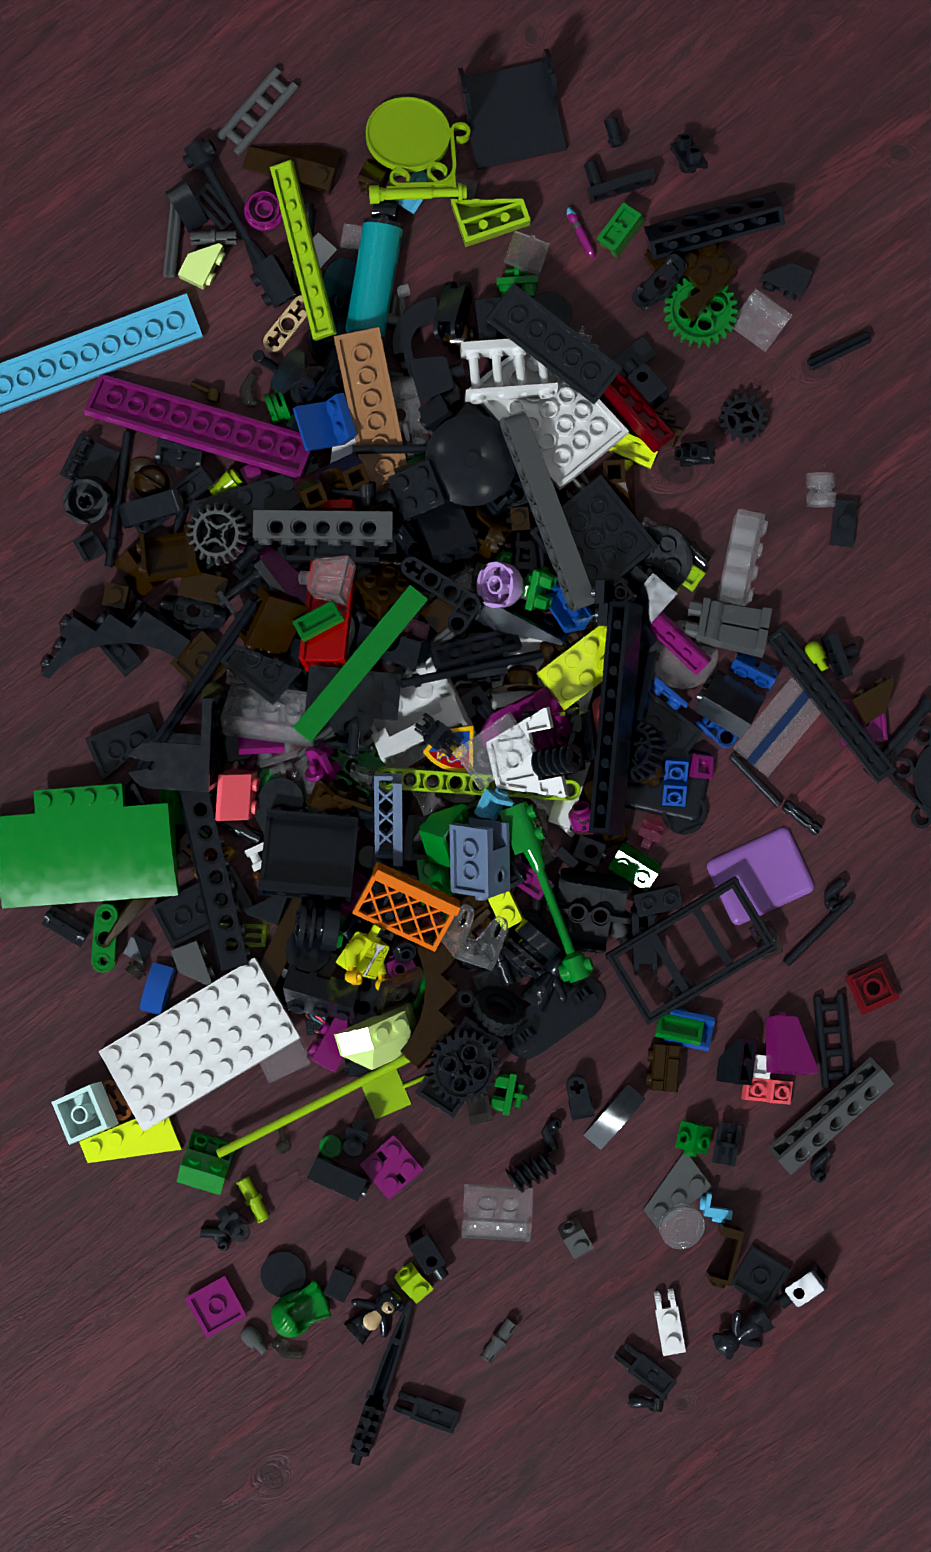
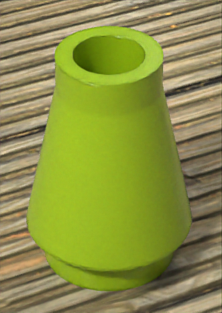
M232 468L230 471L226 470L216 485L209 491L214 496L239 488L244 481L238 472Z

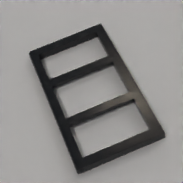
M734 876L607 952L605 958L609 960L646 1024L649 1025L768 954L778 946L739 883V879ZM730 889L734 891L765 943L735 962L730 958L701 909L702 906ZM693 912L726 967L689 989L657 933ZM647 939H650L682 993L652 1012L648 1009L618 959L619 956Z

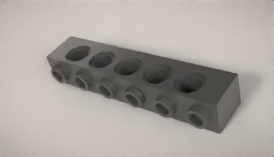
M253 510V539L258 541L260 545H272V541H282V545H295V541H305V545H319V542H328V545L340 546L342 542H351L352 546H364L365 542H374L375 546H388V542H393L394 514L391 511ZM274 523H282L283 530L280 533L275 534L271 532V527ZM298 523H304L307 526L306 531L302 534L294 532V528ZM321 523L330 525V529L326 534L317 532V528ZM345 523L353 526V530L349 534H342L340 532L341 526ZM369 523L376 526V531L371 535L363 532L365 525Z
M870 1057L767 1149L786 1171L792 1175L894 1083Z

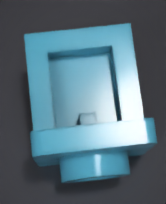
M485 788L474 813L478 817L496 820L503 805L512 807L514 802L508 797V793L502 789L496 788L491 790Z
M707 1191L705 1196H701L699 1210H703L702 1214L704 1216L712 1217V1221L718 1223L732 1220L733 1211L731 1209L710 1206L711 1192Z

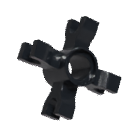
M425 712L422 719L425 724L422 726L416 723L414 730L423 736V740L437 751L441 749V752L450 758L453 755L450 746L454 745L458 748L461 745V740L439 720L435 721L433 717Z

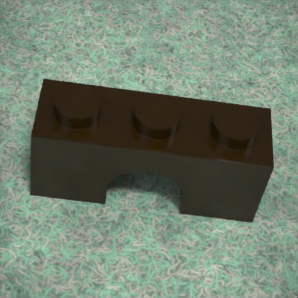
M351 453L292 481L299 501L307 511L329 502L326 495L333 489L344 487L350 492L370 482L363 462L355 453Z

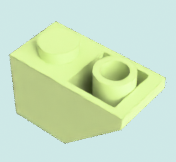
M218 243L189 253L178 273L179 278L205 290L206 286H210L215 278L213 271L216 265L220 266L224 260L226 253L223 252V245Z

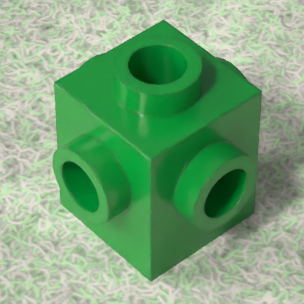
M681 1120L675 1147L683 1149V1154L697 1157V1153L707 1155L713 1128Z

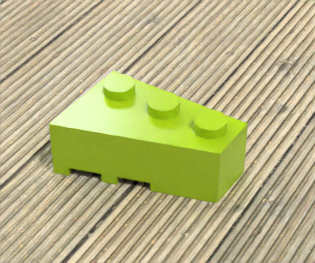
M451 199V207L465 247L530 226L531 220L523 199H472L462 201Z

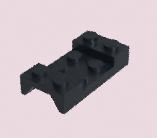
M321 523L317 528V532L326 534L330 529V525ZM349 523L343 524L340 528L342 534H349L353 530V526ZM369 523L365 525L363 532L371 535L376 531V526ZM296 524L294 532L297 534L304 533L307 528L306 524ZM295 541V545H288L287 561L299 563L349 562L380 564V546H375L374 542H365L364 546H352L351 542H342L340 546L328 545V542H319V545H305V541Z

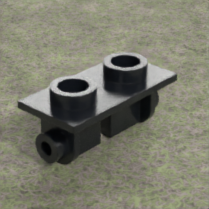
M52 905L50 910L46 912L41 925L80 948L92 929L89 925L55 905Z

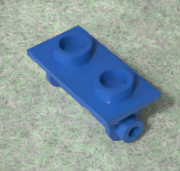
M738 652L729 670L738 677L749 679L755 682L757 686L770 690L779 674L776 668L762 661L757 668L754 666L757 661L756 658Z

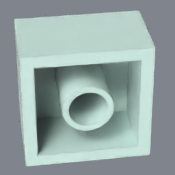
M102 1082L88 1085L52 1102L69 1145L119 1124Z

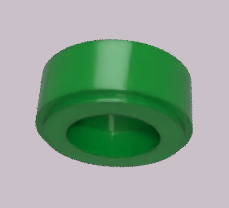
M336 1135L323 1137L319 1144L320 1152L327 1158L337 1157L343 1147L342 1141Z

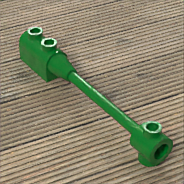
M527 801L499 811L502 822L509 823V841L514 854L517 855L524 852L533 871L537 874L567 954L562 960V964L558 965L562 980L573 983L591 976L590 971L594 969L593 961L590 956L585 958L584 953L575 951L545 872L543 844L541 841L545 839V833L541 826L536 827L533 818L537 817L534 805H528Z

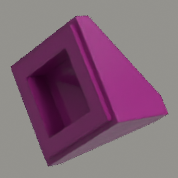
M693 754L688 766L687 777L713 779L714 756Z

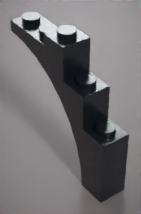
M146 603L141 609L137 608L134 611L131 620L108 606L105 612L103 610L100 611L95 622L72 609L69 614L65 613L59 621L60 636L53 645V651L50 654L46 653L40 662L41 675L49 679L60 666L74 656L91 648L107 644L131 643L146 645L178 658L191 641L190 632Z

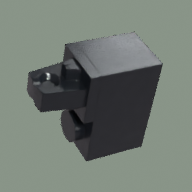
M638 563L630 572L638 579L636 584L640 587L638 590L641 593L636 591L634 593L635 596L629 602L643 606L642 622L649 627L678 594L680 588L657 568L653 570L649 567L647 570Z

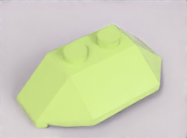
M411 1001L404 1002L335 1033L334 1036L340 1056L370 1070L403 1056L400 1051L411 1038L417 1024Z

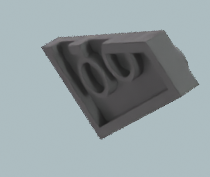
M682 1153L643 1210L656 1228H658L710 1190L712 1186L690 1156Z

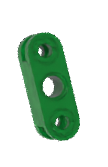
M102 904L99 906L94 917L91 963L93 968L101 973L112 970L117 962L118 936L106 948L100 941L101 933L104 931L109 933L120 915L118 908L113 904ZM106 911H109L111 914L109 919L104 917ZM102 957H105L107 959L106 965H103L100 960Z

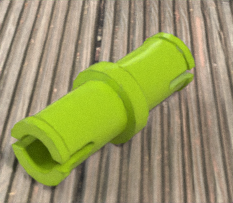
M250 1176L237 1181L236 1184L245 1198L244 1203L250 1207L257 1220L256 1222L261 1223L270 1218V1214L261 1200L262 1195L257 1193Z

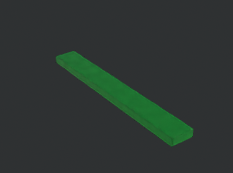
M409 585L292 728L311 743L428 599L413 586Z

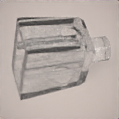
M349 556L317 558L313 560L311 571L299 572L298 581L300 585H307V590L314 598L328 602L333 600L336 604L347 606L356 565Z

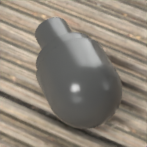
M610 922L609 931L616 941L620 940L622 944L629 940L627 935L630 932L627 924Z
M248 1325L242 1329L241 1339L249 1348H256L261 1355L268 1350L267 1346L262 1342L264 1340L263 1335L256 1327Z

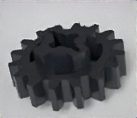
M743 393L742 398L739 399L737 394H735L733 402L729 399L725 401L728 407L721 406L720 408L724 415L718 416L719 420H723L719 428H726L724 436L731 434L732 442L739 438L740 444H743L744 439L747 438L749 443H751L753 435L757 438L761 436L758 430L765 431L766 429L762 423L768 421L767 417H763L767 409L760 408L762 401L754 402V395L747 399L746 393ZM745 404L744 408L733 409L735 405ZM753 408L757 412L758 420L752 414ZM746 414V419L748 421H745L743 424L740 423V418L738 416ZM728 417L733 420L734 429L729 425ZM746 428L754 429L749 433H741Z

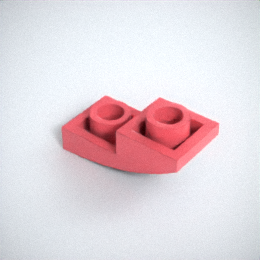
M753 1077L752 1085H743L741 1099L790 1105L793 1082Z

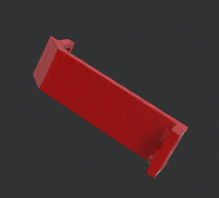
M339 498L337 500H328L329 502L309 510L359 511V506H356L353 500ZM310 563L305 603L308 608L305 614L333 600L344 621L304 643L301 639L299 659L306 671H308L309 665L342 668L349 659L347 649L357 563Z

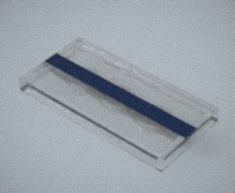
M790 678L732 749L766 777H769L821 712L799 684Z

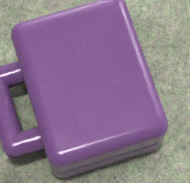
M787 827L777 828L714 857L707 863V870L715 887L734 876L739 879V883L759 916L811 893L815 887L796 842ZM732 889L720 895L733 924L741 925L750 921L749 916Z

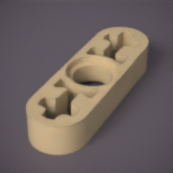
M302 295L296 297L265 335L263 343L268 352H280L308 318L304 310H301L298 314V317L301 318L299 321L293 314L289 313L292 310L295 314L298 310L297 303H304ZM290 318L295 322L292 330L286 331L282 328L281 324L284 319ZM278 328L287 337L284 339L281 335L278 339L279 346L276 347L274 345L271 348L269 347V338L275 339L278 332L275 330Z

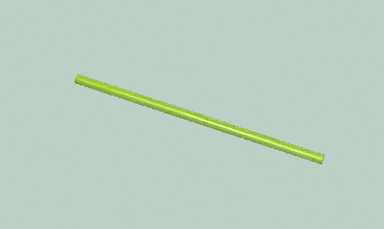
M401 1056L217 1149V1155L221 1158L410 1061Z

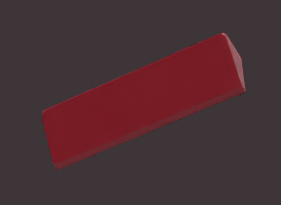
M619 372L602 396L648 448L655 453L669 442L675 434Z

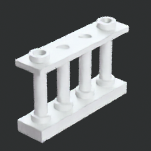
M510 339L461 342L460 356L461 359L469 361L472 389H466L465 402L480 404L488 400L527 397L548 399L557 395L558 383H549L548 369L538 362L540 384L527 385L524 356L528 353ZM503 356L515 358L517 386L504 387L501 358ZM489 357L492 359L495 387L481 388L478 365L480 358Z

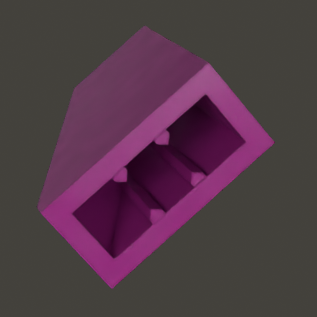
M775 1012V1016L766 1018V1073L806 1076L818 1073V1067L798 1017L789 1016L788 1012Z

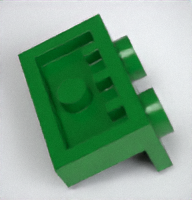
M623 841L608 868L619 876L625 877L640 889L648 891L659 874L662 865Z
M428 859L414 861L418 881L454 897L455 893L451 892L449 867L429 862ZM420 901V906L426 905L425 903Z

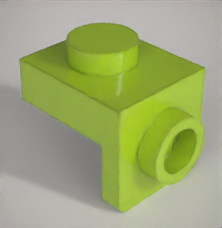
M412 1262L402 1267L394 1276L400 1287L416 1304L434 1289Z

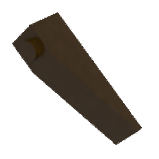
M323 145L249 146L242 169L272 178L270 167L292 160L300 187L329 196L343 152Z

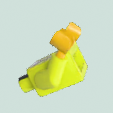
M373 924L368 934L357 931L336 961L337 964L347 970L345 973V980L352 985H360L362 983V976L376 979L378 976L375 983L378 991L393 990V981L385 979V974L387 973L384 959L389 950V946L381 941L386 931L385 928Z

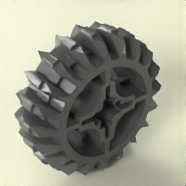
M215 503L214 510L210 504H207V512L199 508L198 513L201 516L192 515V519L196 523H188V527L194 528L193 532H187V536H193L194 538L188 544H196L193 551H196V553L201 551L198 557L200 560L205 559L207 556L208 564H211L215 558L216 565H221L223 558V561L228 564L230 563L229 555L236 560L238 556L235 551L244 552V549L239 546L240 544H248L247 540L242 539V536L249 535L248 531H242V528L247 527L248 524L247 522L239 523L244 516L242 514L235 516L237 509L233 507L229 511L228 504H224L222 510L220 503ZM224 515L230 520L227 523L217 525L210 517ZM206 523L208 533L202 541L201 529L203 524ZM234 526L235 538L232 545H230L228 533ZM215 529L222 530L221 539L213 537ZM218 542L225 551L212 553L206 547Z

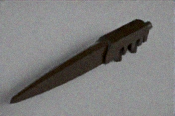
M205 825L199 829V835L206 839L210 835V829ZM186 830L176 840L177 865L179 864L182 867L189 860L193 861ZM153 897L130 899L104 940L103 945L105 948L144 909Z

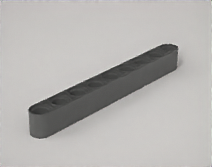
M524 411L505 416L500 419L501 430L553 569L558 577L567 606L571 611H575L592 605L595 598L591 596V584L530 421Z

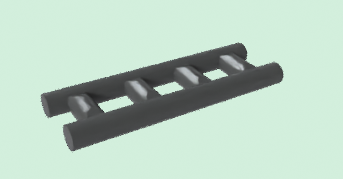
M276 67L270 71L216 135L222 142L226 137L232 140L237 145L233 151L238 156L246 150L299 88L294 82H291L288 86L282 83L277 78L281 71ZM270 85L281 93L273 104L263 96ZM256 102L266 110L258 121L248 113ZM241 119L252 128L244 138L233 130Z

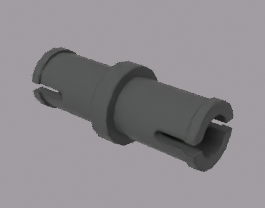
M211 229V231H191V246H212L218 243L221 245H237V230L217 231V229Z
M506 1318L495 1335L492 1334L490 1337L492 1340L479 1356L492 1364L501 1349L506 1348L508 1345L506 1342L518 1326Z

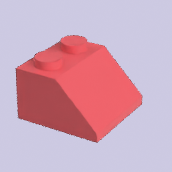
M229 769L218 775L216 821L249 820L255 817L259 807V803L256 800V791L258 792L260 788V778H257L258 771Z

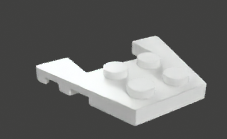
M549 707L541 709L539 712L487 742L496 788L534 792L542 795H555L557 797L569 796L564 775L541 779V777L534 773L531 766V757L535 751L531 732L554 727Z

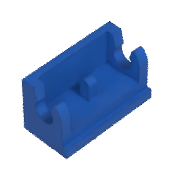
M556 584L555 588L552 589L555 592L546 594L553 599L549 610L565 633L584 630L593 618V612L589 606L571 611L567 606L560 585Z

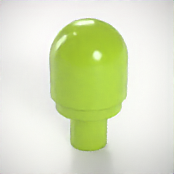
M817 641L809 642L805 646V654L814 665L818 666L820 672L827 670L829 667L824 660L827 657L822 645Z

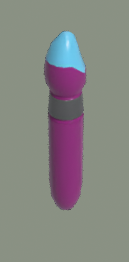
M568 207V220L572 223L587 255L594 258V247L579 221V216L571 207Z

